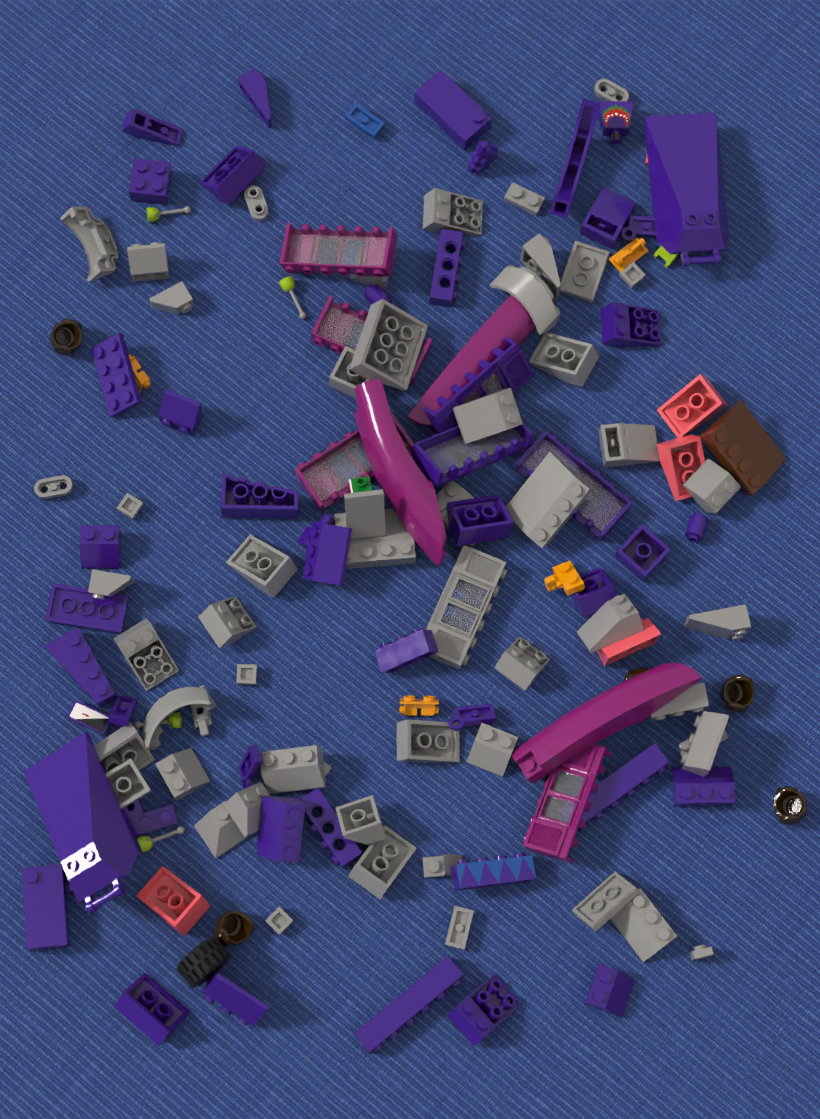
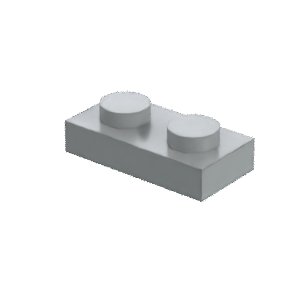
M512 182L504 196V201L537 216L545 198Z
M454 906L445 946L460 950L465 949L474 910Z

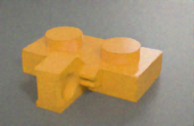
M570 561L552 567L554 574L544 579L548 592L557 588H563L567 596L585 589L584 582Z

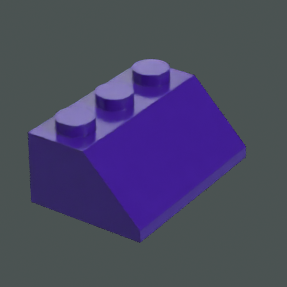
M235 146L199 184L220 202L230 204L237 199V196L243 190L249 187L250 182L254 178L261 175L262 170L266 166L254 150Z
M500 495L447 503L449 532L456 546L509 538L514 522Z
M312 522L309 546L306 550L307 558L303 569V579L343 586L352 528Z
M672 767L673 807L732 806L735 803V783L731 767H711L705 777L686 771L682 767Z
M262 796L256 855L281 862H299L306 805L301 798Z
M216 971L213 972L201 991L205 994L204 999L212 1004L215 1001L222 1005L221 1010L229 1015L232 1012L239 1016L237 1020L246 1026L249 1023L254 1026L269 1007Z
M146 973L122 993L114 1006L117 1011L159 1047L172 1035L190 1013L187 1008Z

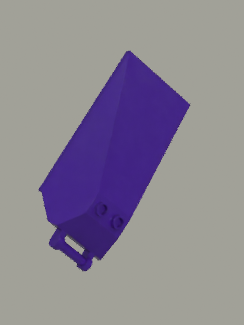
M716 113L644 116L656 242L670 254H681L682 267H688L691 264L708 263L720 265L719 251H727L729 231ZM712 252V256L689 257L688 253Z
M85 732L23 772L79 905L86 902V909L92 914L101 905L116 896L120 897L125 894L121 879L131 873L136 858L141 853L88 732ZM113 885L112 890L94 900L93 896Z

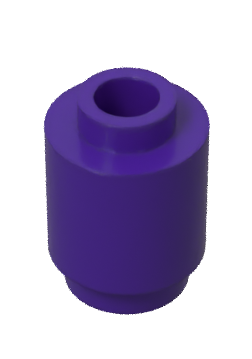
M371 284L364 292L366 294L364 298L371 304L381 299L389 303L392 302L390 295L377 284L374 286Z
M693 513L692 517H690L685 536L689 541L698 543L704 539L708 525L707 516L701 513Z

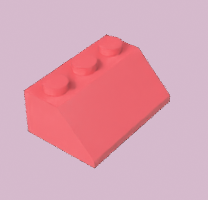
M640 618L644 631L597 650L604 667L657 643L661 635L659 630L648 618L645 620Z

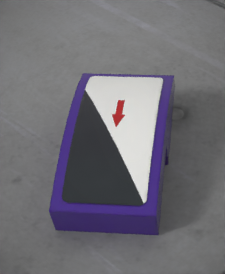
M77 700L74 701L66 717L101 735L105 734L110 724L108 722L109 715Z

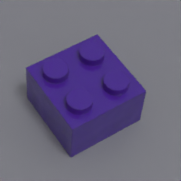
M134 158L129 187L131 201L167 205L172 178L171 162Z
M642 524L616 551L615 558L644 582L669 555L671 549Z

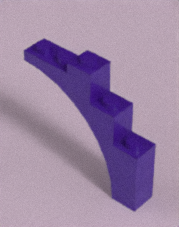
M584 98L582 100L549 214L568 218L590 147L601 104L599 102Z

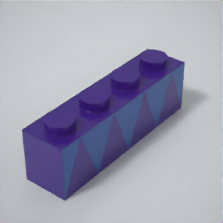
M526 853L514 854L513 858H507V855L496 856L495 860H488L487 857L478 858L476 862L469 863V860H461L451 867L455 891L525 883L536 879L533 856H526Z

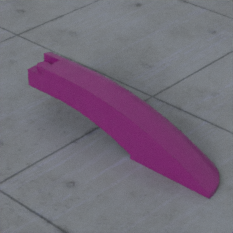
M510 295L467 342L407 416L409 420L422 426L429 427L432 425L423 410L425 407L435 413L441 407L437 402L438 397L443 396L447 400L451 399L455 395L451 390L452 385L457 384L463 388L469 383L465 378L467 372L477 376L483 371L478 364L479 361L485 360L488 363H492L496 359L492 352L494 348H499L502 351L508 349L504 341L505 337L510 338L520 346L536 329L530 314L515 297ZM496 372L482 383L483 388L492 380ZM474 390L462 401L463 404L475 400L479 396L477 390Z
M381 378L366 381L355 388L358 409L354 415L372 470L391 507L407 531L435 565L441 566L446 552L444 549L446 534L433 482L426 479L406 449L392 418Z
M666 663L654 667L602 692L571 710L513 750L512 757L519 764L526 779L534 784L586 748L635 723L639 724L702 680V678L691 667L680 663Z

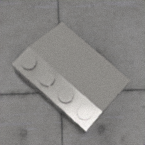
M384 299L373 303L370 306L349 370L369 380L381 378L382 384L406 391L428 325Z
M550 451L507 504L506 509L515 524L536 544L544 548L549 545L594 487Z
M385 509V536L350 540L346 569L415 563L414 539L393 509ZM334 514L335 525L346 527V514Z

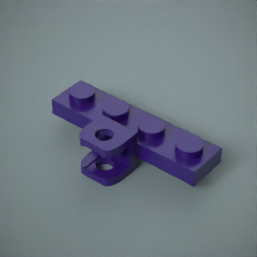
M138 799L133 802L134 808L126 806L122 809L133 836L178 823L172 803L143 812L141 801Z

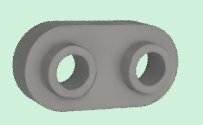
M600 79L595 84L594 92L599 98L605 101H619L616 98L620 97L622 99L620 101H628L629 94L627 90L610 80Z
M249 186L244 192L249 213L253 220L258 222L264 221L268 217L269 212L263 192L258 186ZM252 192L257 193L255 196L250 195ZM261 208L262 211L257 212L256 209Z
M65 475L41 479L34 486L36 495L41 499L66 496L73 490L71 479ZM66 484L67 487L65 489H61V485ZM43 488H48L47 492H41Z

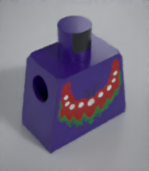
M599 101L601 104L598 118L602 135L610 136L612 144H620L622 142L621 136H627L629 132L634 101Z

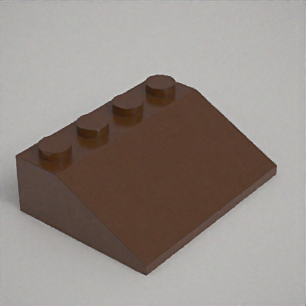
M739 400L700 435V438L723 468L741 486L740 490L745 495L755 494L768 482L786 459L742 400Z

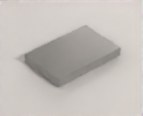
M575 241L560 282L559 292L593 303L610 252Z
M383 489L344 494L346 527L352 528L350 540L385 536Z
M615 871L574 907L572 912L596 932L640 892L634 885Z

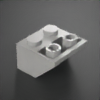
M153 242L150 245L134 244L131 247H127L133 282L170 278L165 243Z
M236 596L210 604L198 617L219 648L234 643L256 628V625Z
M519 636L503 653L494 668L526 691L548 664L550 658L544 652L532 646L528 640Z

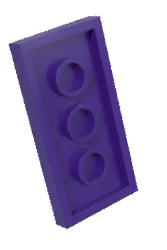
M117 333L91 348L109 417L115 418L141 404V397L123 334Z
M52 584L45 617L46 622L117 634L122 633L129 595L115 594L111 597L105 596L104 600L93 598V594L88 593L89 589Z

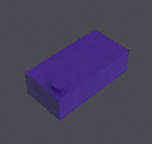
M442 70L415 91L414 102L463 150H466L491 128L492 118Z
M62 864L22 868L26 948L29 951L70 947L67 895L65 893L66 879Z

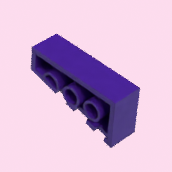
M222 473V517L299 519V494L297 491L277 486L271 487L261 482L254 483L246 481L245 478H234Z
M79 627L44 646L46 651L100 708L117 699Z

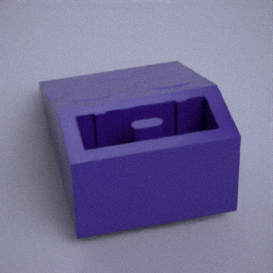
M603 187L581 225L580 234L613 249L636 202Z
M615 302L600 310L603 345L614 347L662 345L659 310Z
M493 974L457 1005L447 1017L474 1047L518 1008L521 1003L499 977Z

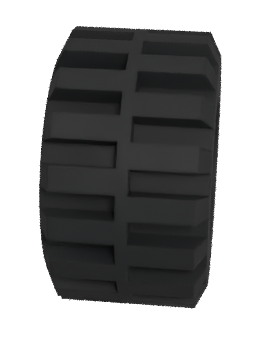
M212 936L192 949L180 961L177 971L192 988H195L209 980L214 971L218 972L229 961L231 954L216 936Z

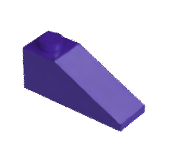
M254 68L238 78V86L269 128L271 127V116L266 85L267 78L263 72H259L257 68Z
M132 109L125 115L121 131L136 138L179 146L183 129L137 109Z

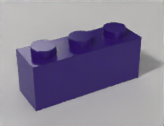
M418 628L413 630V634L409 636L403 635L396 638L397 641L393 643L387 642L380 645L381 648L374 652L381 673H393L438 653L432 630Z

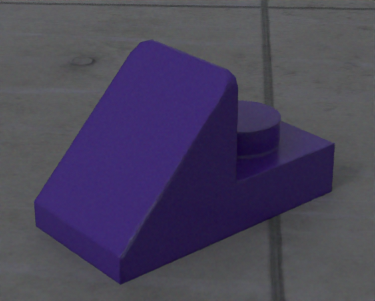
M118 695L109 714L108 722L120 727L128 726L129 722L132 724L137 699Z

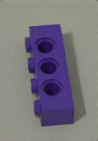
M441 229L429 304L451 307L452 301H456L457 290H454V286L459 284L460 273H457V268L462 266L463 256L459 255L460 250H464L466 240L462 239L463 232ZM453 249L455 252L450 254L446 250ZM450 266L452 270L447 271L444 267ZM447 283L449 287L443 288L441 284Z
M319 788L301 798L306 804L304 817L307 816L311 821L308 825L314 834L319 833L322 838L319 840L325 850L329 848L333 854L330 858L336 866L340 865L343 869L362 856V852L354 841L343 838L338 817ZM316 808L323 811V815L319 818L312 815L313 810ZM332 825L334 831L331 834H326L323 832L324 826ZM337 841H342L345 843V848L340 851L336 850L334 844Z

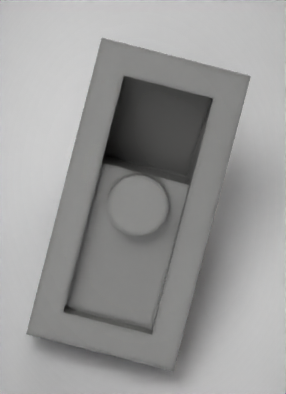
M443 854L442 856L423 857L424 878L453 876L451 867L456 865L457 861L462 860V855Z

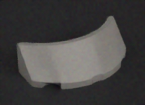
M86 206L71 207L60 219L76 234L85 249L89 262L87 281L90 283L114 272L116 268L115 261L118 259L117 247L106 224L101 218L96 219L92 215L91 209Z
M509 265L489 285L491 288L501 289L515 297L530 314L540 335L555 327L560 316L559 308L553 304L552 299L554 296L549 287L533 271L523 266L517 268L514 265Z
M183 687L175 689L160 698L152 706L144 721L142 736L145 747L155 750L161 745L159 736L164 730L159 723L183 706L192 704L194 709L203 707L207 711L215 708L217 705L209 692L199 687Z

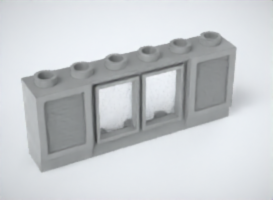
M463 545L426 630H432L439 651L429 656L430 658L458 670L461 669L462 665L466 666L470 657L467 653L470 648H474L478 639L475 637L477 630L481 632L485 623L482 619L485 613L489 614L493 604L490 603L492 596H497L500 589L497 585L500 579L504 580L508 571L505 569V561Z

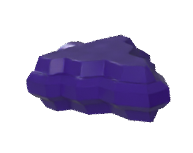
M479 141L476 150L468 161V171L479 174L486 170L498 157L497 146L487 141Z

